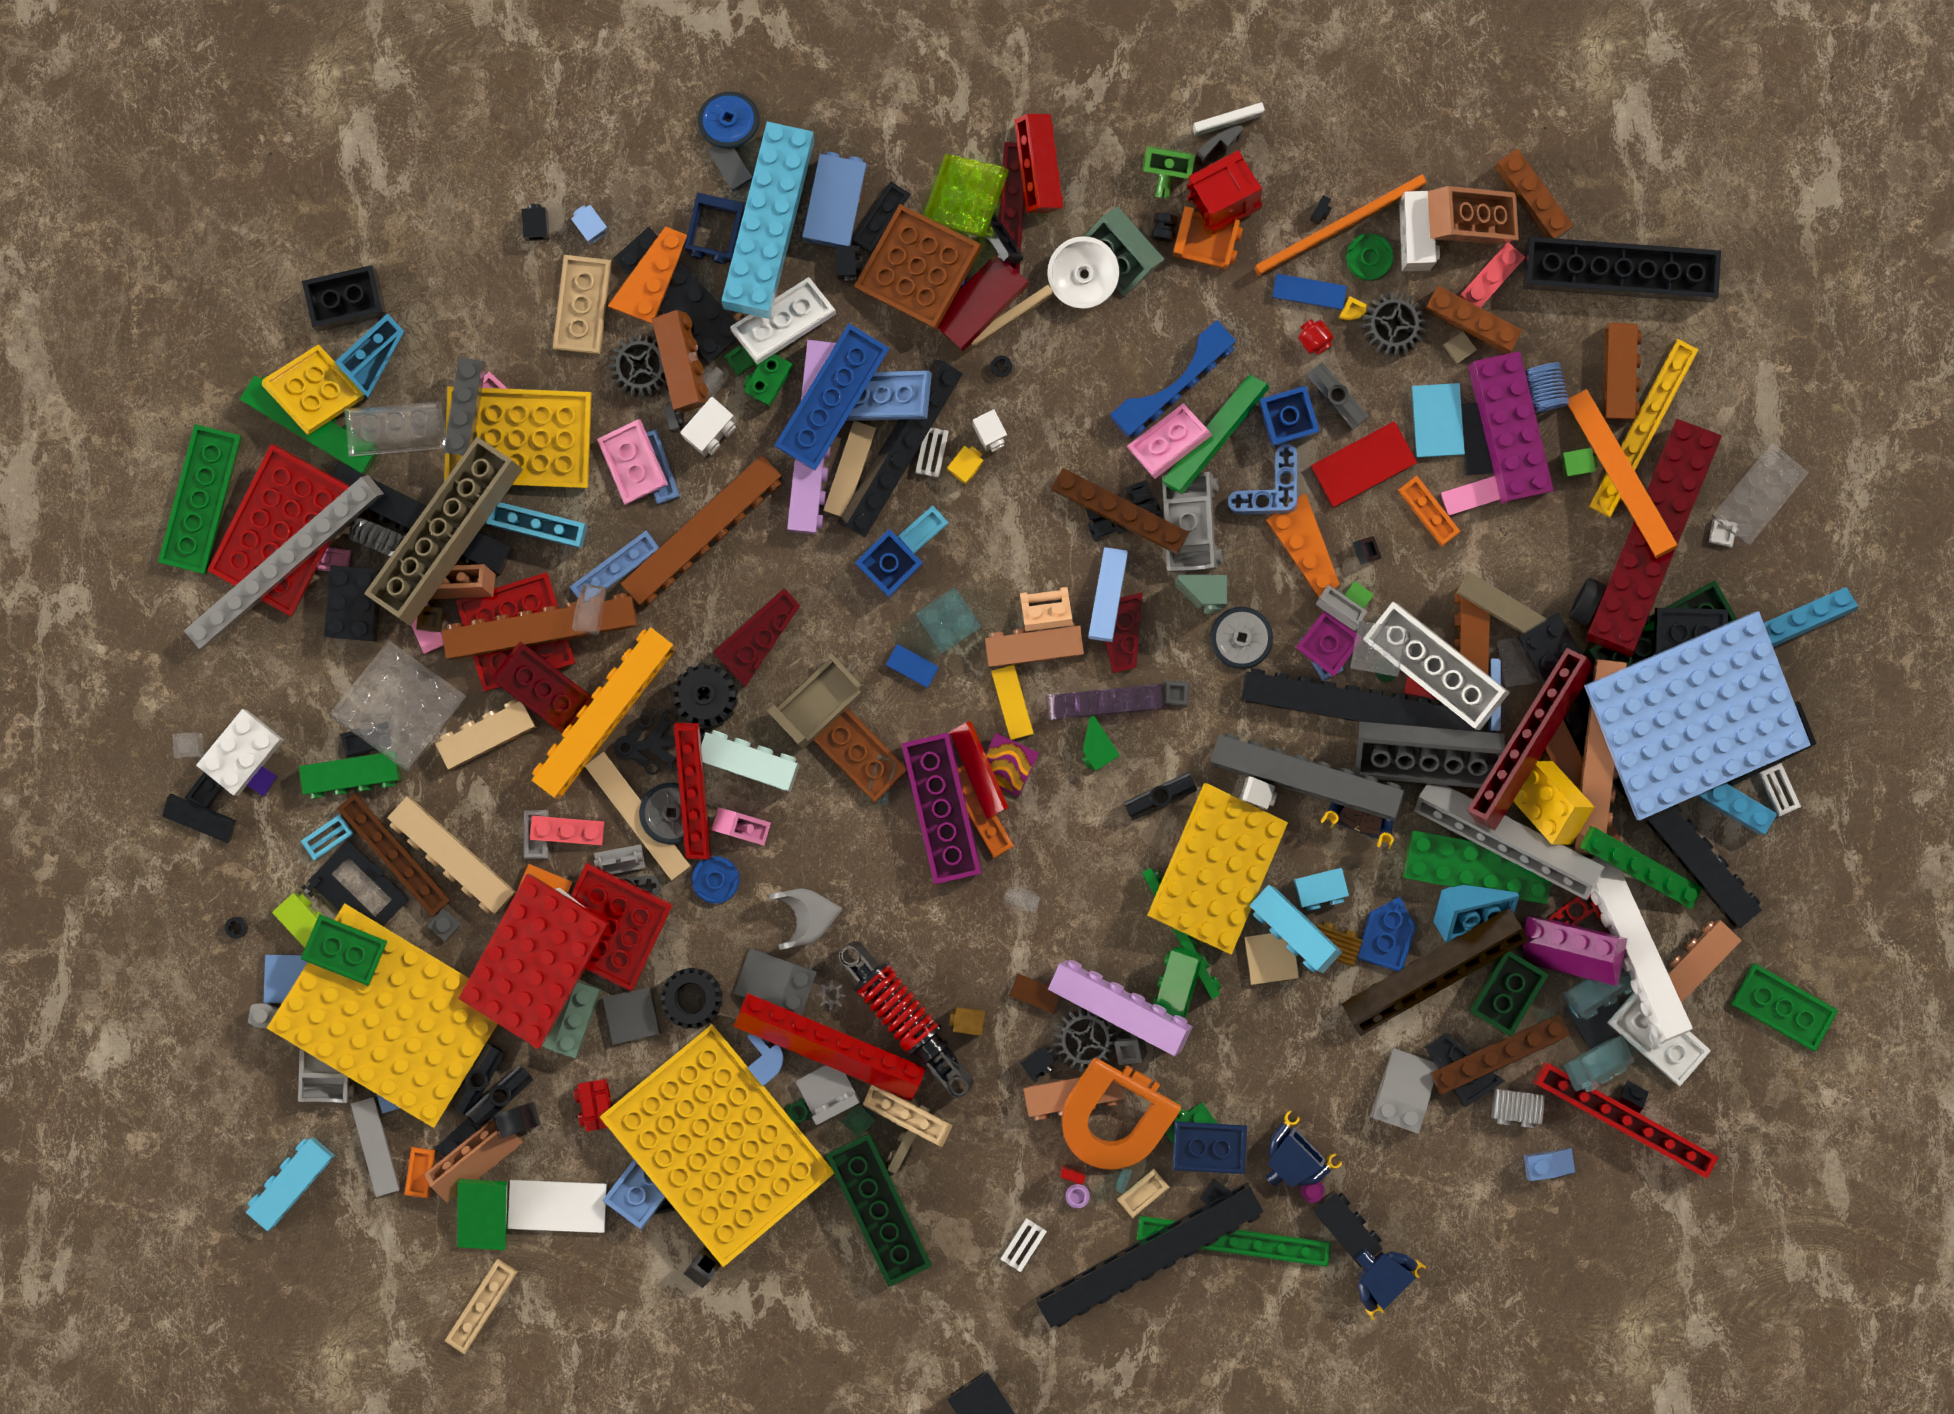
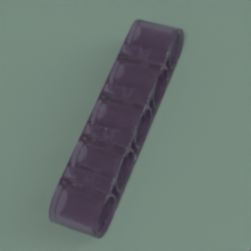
M1162 684L1045 696L1048 720L1165 708Z

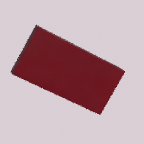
M996 253L957 292L937 329L960 350L964 351L1030 285L1029 281L1008 262L1001 261Z
M521 641L490 679L561 733L570 724L573 726L579 719L577 714L583 706L586 705L588 707L594 700L588 692Z

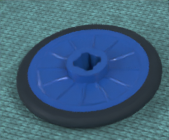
M722 92L710 97L702 105L698 114V128L701 135L707 142L719 148L731 149L746 144L755 135L759 126L757 107L751 99L737 92ZM726 118L732 119L731 122L725 121Z

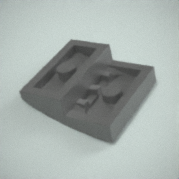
M1241 125L1235 126L1211 138L1197 151L1195 161L1202 167L1217 150L1225 156L1241 139L1244 128Z

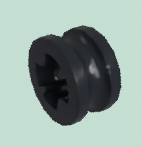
M1000 355L991 362V370L995 376L1003 378L1010 374L1012 363L1008 357ZM1000 360H1004L1008 370L1006 372L1003 370V373H999L995 363L997 361L1000 363Z
M232 917L225 924V932L231 938H241L247 933L248 924L241 917ZM233 921H236L237 924H242L243 929L239 930L241 933L238 935L235 931L231 932L230 926H233Z

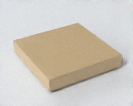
M1272 933L1244 937L1251 985L1299 978L1296 956L1286 947L1288 943L1283 938L1279 940Z

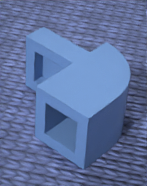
M749 1034L747 1037L762 1056L752 1063L748 1069L764 1086L781 1070L784 1063V1052L781 1046L775 1044L773 1047H770L768 1045L769 1041Z

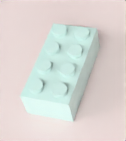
M713 730L711 734L705 733L701 745L703 763L791 792L800 766L798 763H795V757L781 753L780 757L772 755L773 751L760 745H758L757 749L751 748V743L739 738H735L734 742L727 740L728 735Z

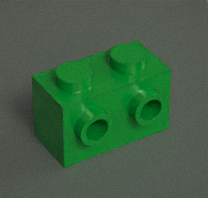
M776 354L768 357L758 365L755 362L757 369L753 375L749 374L743 383V387H745L744 393L769 408L772 406L793 369L792 363Z

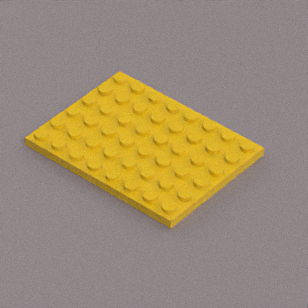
M344 903L334 920L387 941L370 985H364L308 962L267 1029L434 1128L498 1024L458 999L469 980L468 977Z
M713 1024L599 1117L722 1267L727 1265L834 1174L824 1158L766 1088L756 1079L747 1065Z

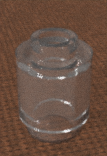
M715 365L712 368L707 366L702 374L703 381L709 391L708 399L714 397L726 382L723 378L725 373Z
M1014 884L1012 888H1007L1003 901L1007 902L1006 907L1025 914H1029V912L1035 914L1041 896L1037 895L1035 891Z

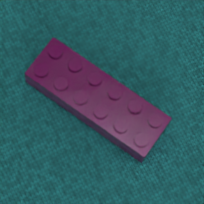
M1520 351L1472 362L1468 365V370L1492 461L1500 503L1506 504L1546 495L1554 491Z
M947 732L901 743L934 885L982 874L950 733Z

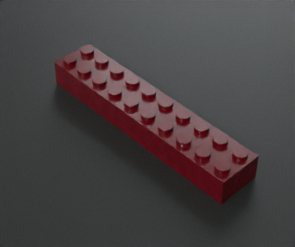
M1676 418L1648 486L1647 493L1678 545L1722 435ZM1635 521L1593 619L1586 640L1631 658L1676 551L1674 549L1656 559Z

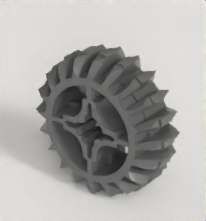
M1390 292L1389 300H1387L1384 294H1381L1380 302L1376 299L1372 300L1371 303L1374 308L1371 306L1366 307L1365 310L1370 315H1363L1362 320L1369 323L1363 324L1361 329L1369 330L1363 337L1364 339L1372 337L1368 345L1371 347L1375 343L1378 344L1375 350L1377 353L1382 348H1385V356H1388L1390 350H1393L1394 357H1398L1399 349L1406 355L1408 353L1407 346L1414 350L1416 345L1413 341L1417 343L1422 341V338L1417 334H1425L1426 330L1419 326L1425 325L1426 320L1419 319L1424 314L1423 310L1415 311L1419 306L1418 302L1413 306L1409 304L1412 300L1411 296L1406 301H1403V293H1399L1397 299H1395L1394 293ZM1394 306L1391 316H1376L1383 308ZM1401 309L1409 314L1412 325L1402 319ZM1396 316L1395 320L1399 326L1392 333L1391 325H1388V323ZM1375 324H1378V327L1386 331V340L1378 334ZM1411 332L1408 339L1393 343L1397 333Z
M637 334V341H634L630 335L628 336L629 344L626 345L621 340L620 344L623 348L621 350L618 347L613 348L618 356L610 355L609 357L611 361L616 362V364L608 365L609 370L616 371L610 375V378H619L614 385L618 388L624 384L621 390L624 394L631 389L630 396L633 398L636 396L637 391H639L641 399L645 397L644 391H648L649 396L652 397L654 396L653 388H656L658 392L662 391L659 386L660 382L667 385L666 379L663 378L665 373L657 339L651 343V335H647L645 341H643L642 335ZM637 348H647V351H644L640 356L628 354ZM654 352L660 360L658 373L650 367ZM623 360H626L632 366L627 380L622 373ZM643 361H646L644 365L646 366L648 371L645 369L643 370L641 368L638 371H636V369L638 368L636 367L634 362H638L641 364L643 363ZM642 376L653 378L652 381L646 384H634Z
M362 518L355 519L348 535L351 541L388 557H391L405 537Z
M1078 1007L1079 1015L1075 1016L1074 1012L1070 1010V1020H1067L1065 1016L1061 1017V1020L1066 1023L1064 1027L1056 1024V1028L1062 1031L1061 1034H1053L1054 1038H1060V1042L1053 1043V1046L1062 1047V1050L1056 1054L1057 1056L1066 1055L1062 1060L1063 1064L1072 1060L1070 1068L1074 1069L1076 1063L1080 1064L1079 1071L1083 1072L1084 1065L1089 1066L1094 1059H1080L1087 1048L1092 1047L1100 1050L1101 1052L1096 1058L1100 1060L1103 1058L1105 1062H1110V1059L1105 1055L1107 1052L1111 1055L1115 1054V1051L1109 1049L1110 1045L1115 1046V1041H1111V1037L1117 1036L1118 1033L1109 1032V1029L1115 1026L1113 1023L1106 1025L1105 1022L1107 1020L1099 1019V1016L1096 1014L1091 1015V1012L1088 1010L1087 1014H1083L1082 1008ZM1090 1020L1083 1031L1079 1032L1069 1028L1076 1021ZM1097 1023L1104 1030L1105 1045L1095 1040L1093 1036ZM1091 1028L1089 1038L1097 1045L1087 1044V1046H1083L1081 1051H1079L1082 1041L1074 1033L1077 1035L1083 1033L1084 1035ZM1066 1034L1077 1041L1078 1045L1074 1056L1066 1047Z

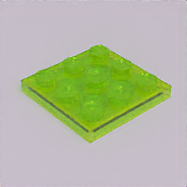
M945 153L923 216L949 229L985 238L1009 170L1005 167Z

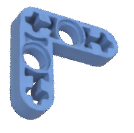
M1283 444L1276 450L1275 490L1235 491L1230 494L1228 506L1234 514H1287L1297 508L1298 455L1295 447L1291 444ZM1285 451H1289L1290 455H1293L1289 457V467H1285L1284 458L1281 456L1285 454ZM1284 473L1293 475V481L1290 484L1281 483L1280 477ZM1284 490L1288 491L1289 499L1293 501L1289 502L1287 507H1284V504L1280 502L1285 499ZM1248 497H1252L1253 508H1249V503H1242L1240 508H1236V505L1233 503L1237 501V498H1241L1243 502H1250ZM1259 497H1267L1269 499L1268 506L1259 508L1256 505V500Z

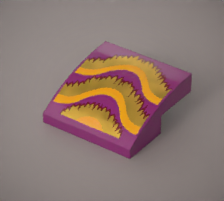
M995 733L986 752V757L1000 789L1019 797L1039 753Z

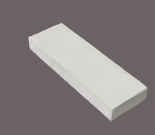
M1261 102L1196 122L1193 125L1195 136H1200L1262 117L1265 111L1263 103Z

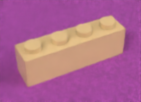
M514 699L504 704L505 709L497 713L495 710H492L482 716L483 720L477 723L470 721L462 725V730L458 733L453 734L451 731L440 736V742L436 743V746L447 769L453 770L537 728L528 708L521 702H518L517 699Z

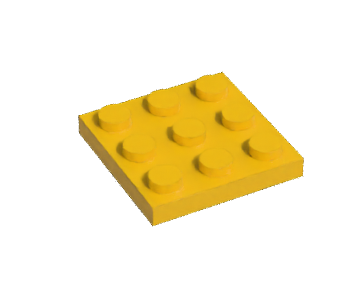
M319 344L262 380V386L307 435L362 401L365 395Z

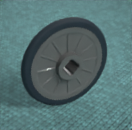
M663 783L653 787L646 793L640 804L639 818L644 831L659 843L674 845L684 842L678 783ZM667 809L675 811L674 818L666 816Z

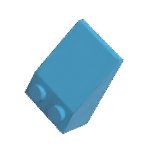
M1468 885L1448 887L1441 891L1433 922L1445 943L1450 942L1455 937L1468 932L1476 925L1489 920L1501 911L1510 908L1514 914L1519 895L1517 892Z

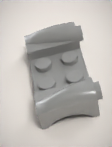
M1210 472L1200 473L1183 494L1172 490L1162 482L1164 520L1189 532V536L1178 555L1166 549L1167 571L1182 572L1218 569L1219 564L1223 562L1222 550L1217 549V545H1215L1212 504L1215 492L1219 491L1218 479L1214 478Z
M300 1049L298 1102L348 1103L350 1097H354L355 1083H350L349 1077Z

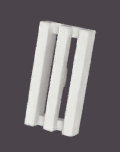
M930 428L921 444L916 474L939 478L949 431ZM929 433H932L933 438L926 470H922ZM938 435H942L935 472H932L931 466Z
M1782 763L1758 773L1772 806L1777 813V817L1801 807ZM1778 770L1792 801V806H1789L1774 771ZM1767 774H1769L1773 782V785L1777 791V794L1782 802V805L1784 807L1783 810L1781 809L1779 802L1774 794V791L1766 776Z
M1026 1218L1000 1259L1021 1272L1047 1231ZM1028 1225L1031 1226V1230L1012 1259H1009L1010 1252ZM1037 1230L1040 1233L1021 1263L1017 1264V1259Z

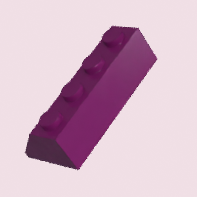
M1539 916L1527 917L1524 932L1529 941L1523 943L1525 960L1543 968L1618 986L1628 938Z

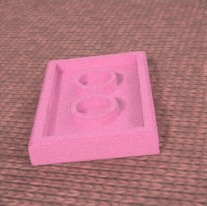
M1183 403L1131 442L1127 448L1151 476L1156 479L1212 435Z
M641 420L633 421L597 439L624 505H628L668 486Z

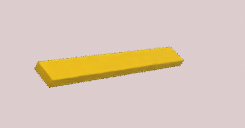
M1676 339L1639 410V415L1635 417L1620 446L1634 471L1638 467L1699 350L1680 339ZM1607 473L1589 507L1610 518L1621 497Z

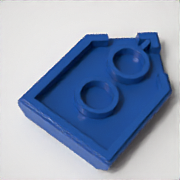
M1401 897L1369 913L1357 959L1395 971H1400L1404 968L1416 926Z

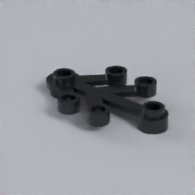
M670 709L665 710L662 714V720L648 739L637 741L645 728L653 724V718L650 714H641L638 718V724L630 735L622 736L614 743V753L622 760L633 759L643 766L648 774L656 775L660 771L659 763L648 760L639 752L650 750L668 763L671 770L677 772L678 770L672 766V762L677 760L676 757L662 748L674 746L675 737H661L669 725L676 721V713ZM669 712L674 715L672 721H666L665 715ZM644 716L650 718L648 725H643L641 722ZM700 728L701 745H702V742H703V739H704V736H705V733H706V732H705L703 729ZM625 743L630 746L628 752L621 750V746ZM655 763L657 770L652 773L648 767L650 764Z

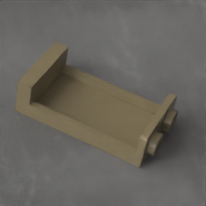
M832 653L827 655L829 660L778 707L773 705L767 710L802 749L807 747L866 692L862 686L864 680L856 672L851 674L846 669L849 665L840 655L837 657Z

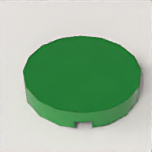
M1361 234L1353 239L1347 248V267L1360 280H1378L1387 274L1393 264L1392 246L1387 239L1379 234Z

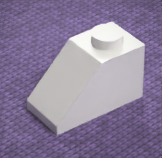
M1249 776L1245 780L1239 799L1267 810L1269 805H1274L1277 793L1273 792L1275 786Z

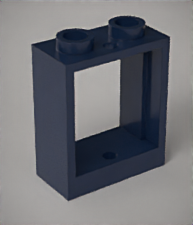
M697 192L685 244V250L689 253V256L697 259H703L704 256L711 257L713 262L719 264H726L727 261L731 262L745 210L744 203ZM703 208L736 215L727 253L694 245Z

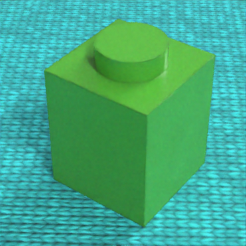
M1592 448L1565 452L1560 455L1564 479L1593 474L1596 472L1595 467H1598V458L1592 452Z

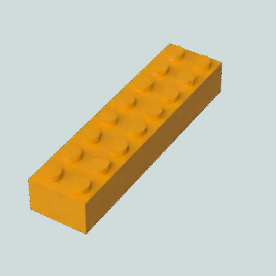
M651 627L648 631L644 629L636 638L638 644L633 650L629 648L621 658L624 662L618 669L614 667L606 677L609 681L604 687L599 686L591 697L594 700L589 707L583 706L577 714L578 721L574 726L570 724L562 733L564 739L558 745L555 743L547 753L549 758L543 764L540 762L533 770L532 774L534 777L532 781L552 797L560 799L676 651L677 647Z

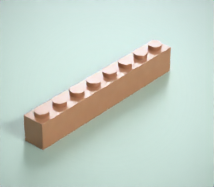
M1595 660L1592 682L1626 668L1627 663ZM1591 702L1589 704L1579 790L1595 808L1574 840L1572 848L1577 853L1586 854L1590 853L1579 847L1589 827L1593 826L1607 833V827L1612 825L1613 813L1609 812L1610 803H1614L1616 789L1612 788V782L1618 776L1616 766Z

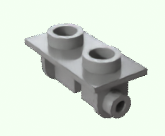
M641 844L594 853L595 867L610 874L646 868Z

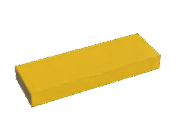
M1011 665L991 671L1010 740L1034 734L1015 666Z

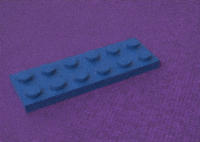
M848 323L774 447L816 471L890 348Z

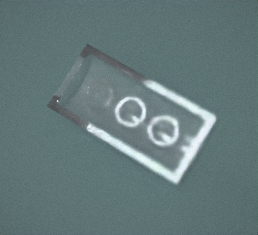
M441 401L344 409L349 457L441 449L445 446V427Z

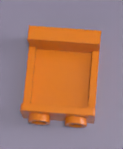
M1185 206L1172 256L1225 270L1228 269L1229 264L1234 265L1237 251L1233 250L1235 241L1240 242L1243 228L1239 227L1240 220L1236 219L1235 223L1212 234L1209 229L1205 230L1204 225L1206 222L1201 214L1195 212L1194 208Z

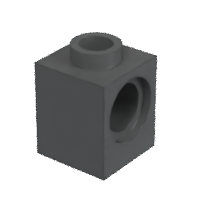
M1121 1032L1114 1042L1119 1065L1143 1062L1147 1054L1145 1040L1130 1032Z

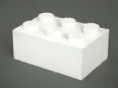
M1428 191L1404 192L1399 200L1402 271H1430L1437 263V260L1440 259V247L1435 245L1436 239H1430Z
M242 709L196 766L232 795L239 796L284 739L248 710Z

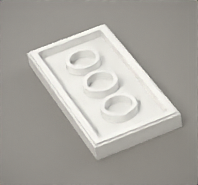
M808 277L775 298L770 319L748 315L730 326V329L758 365L836 315V310Z
M1633 992L1607 1023L1672 1082L1680 1087L1711 1050L1690 1031L1660 1043L1659 1039H1656L1651 1031L1652 1023L1649 1017L1645 1016L1641 1009L1642 1001L1639 995Z
M510 1180L508 1229L604 1233L606 1204L602 1200L607 1195V1184Z

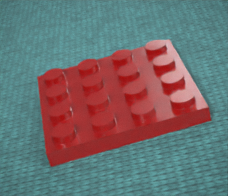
M548 572L494 588L493 597L462 598L456 600L463 626L471 625L470 621L485 619V622L495 621L494 617L508 614L509 618L518 617V612L532 610L533 614L540 613L542 608L556 606V610L559 609ZM569 639L527 646L557 670L576 664ZM513 649L473 656L483 692L500 688L490 679Z
M587 862L571 897L589 911L609 922L610 925L585 969L625 989L633 991L674 904Z

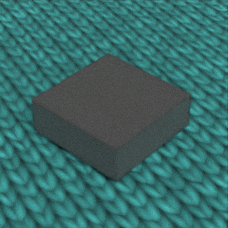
M1166 680L1164 705L1188 706L1190 682Z

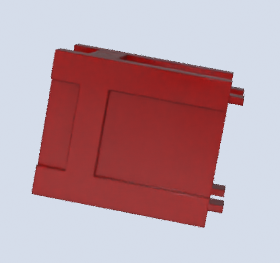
M1239 150L1188 176L1190 183L1186 184L1187 190L1190 189L1189 196H1187V201H1193L1206 222L1204 225L1205 230L1209 229L1212 234L1235 223L1236 219L1240 220L1262 208V187L1252 174Z

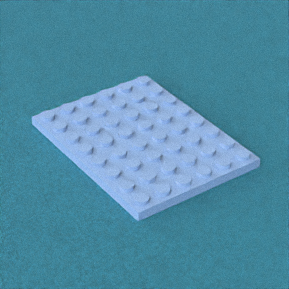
M1755 611L1584 685L1636 820L1644 819L1810 746L1759 611Z

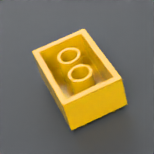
M1538 761L1513 801L1552 845H1572L1595 808L1553 761Z

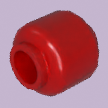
M1311 319L1300 327L1302 332L1299 334L1298 339L1307 353H1316L1318 356L1333 346L1331 342L1334 336L1324 321L1318 320L1314 322Z

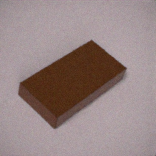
M1017 974L1009 996L1052 1014H1054L1061 997L1048 990V985L1021 974Z

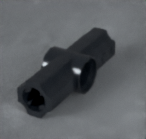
M1187 772L1123 803L1131 820L1134 821L1198 790L1192 776ZM1157 790L1165 791L1167 794L1166 802H1156L1154 793Z
M487 1043L473 1069L468 1073L466 1081L451 1107L465 1115L475 1106L484 1090L489 1086L491 1078L506 1053L496 1046ZM475 1073L483 1075L484 1083L482 1086H476L473 1083Z
M518 1065L465 1115L480 1130L492 1119V1115L505 1108L511 1100L533 1081V1078L523 1067ZM495 1092L504 1093L506 1100L503 1103H497L493 1099Z

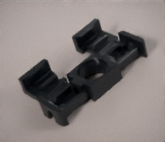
M1146 480L1125 488L1128 494L1131 493L1134 501H1131V503L1157 516L1159 515L1161 518L1163 517L1158 500L1152 498L1153 502H1151L1150 498L1152 495ZM1139 487H1143V488H1141V489H1138V490H1135V491L1131 492V490L1137 489V488H1139ZM1085 508L1089 520L1093 521V524L1091 522L1087 524L1093 541L1098 542L1097 538L1115 531L1117 534L1128 531V529Z

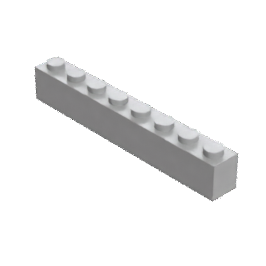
M1427 784L1420 794L1414 812L1585 900L1589 898L1601 877L1604 866L1563 845H1552L1544 835L1510 819L1508 816L1504 815L1495 831L1476 822L1467 812L1473 799L1446 785Z

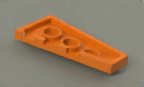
M665 226L608 307L653 325L652 318L657 316L686 244L687 235Z
M1306 493L1298 498L1297 508L1293 512L1273 514L1266 519V522L1318 598L1327 585L1334 589L1340 585Z

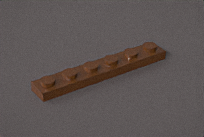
M1062 468L1051 487L1053 492L1178 555L1189 536L1188 531L1065 468Z
M354 793L337 808L432 917L451 901L357 793Z
M1556 1014L1513 1034L1512 1037L1508 1036L1430 1072L1439 1094L1442 1095L1570 1036L1561 1014Z

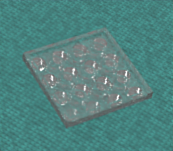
M388 640L333 708L330 716L408 772L464 702L466 695Z

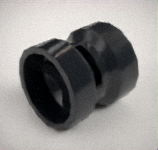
M1155 213V228L1152 229L1151 238L1158 241L1173 242L1175 238L1173 229L1177 225L1178 217L1167 213Z

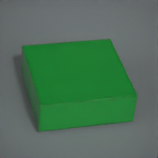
M742 344L724 356L738 377L755 365V361Z

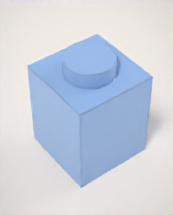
M591 205L587 207L582 206L573 213L574 217L571 218L573 223L590 246L609 232L607 226Z

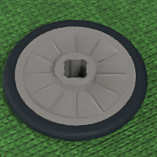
M1234 607L1223 612L1216 619L1211 630V646L1215 655L1220 661L1232 668L1247 669L1254 667L1268 656L1272 648L1273 632L1270 623L1264 615L1249 607ZM1238 633L1247 635L1245 643L1237 641Z

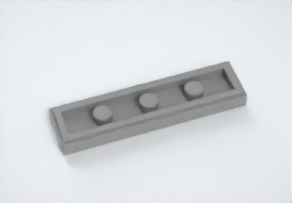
M372 1097L351 1103L375 1196L378 1197L399 1191L400 1186L376 1098Z

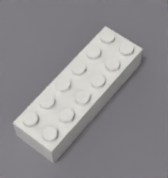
M1395 602L1390 604L1363 639L1477 730H1481L1510 693Z

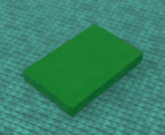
M319 914L301 960L369 986L387 941Z
M458 1180L457 1247L506 1250V1181Z

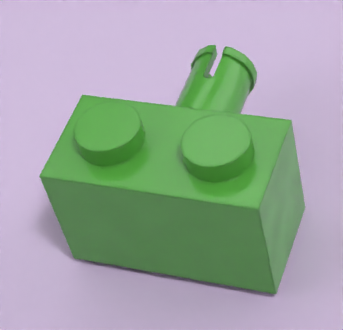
M1146 145L1142 169L1144 172L1157 173L1159 175L1155 197L1162 198L1164 188L1163 197L1170 199L1173 178L1181 177L1188 179V176L1192 175L1195 159L1194 153Z

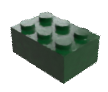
M1509 951L1497 959L1467 1012L1505 1035L1512 1037L1549 974Z

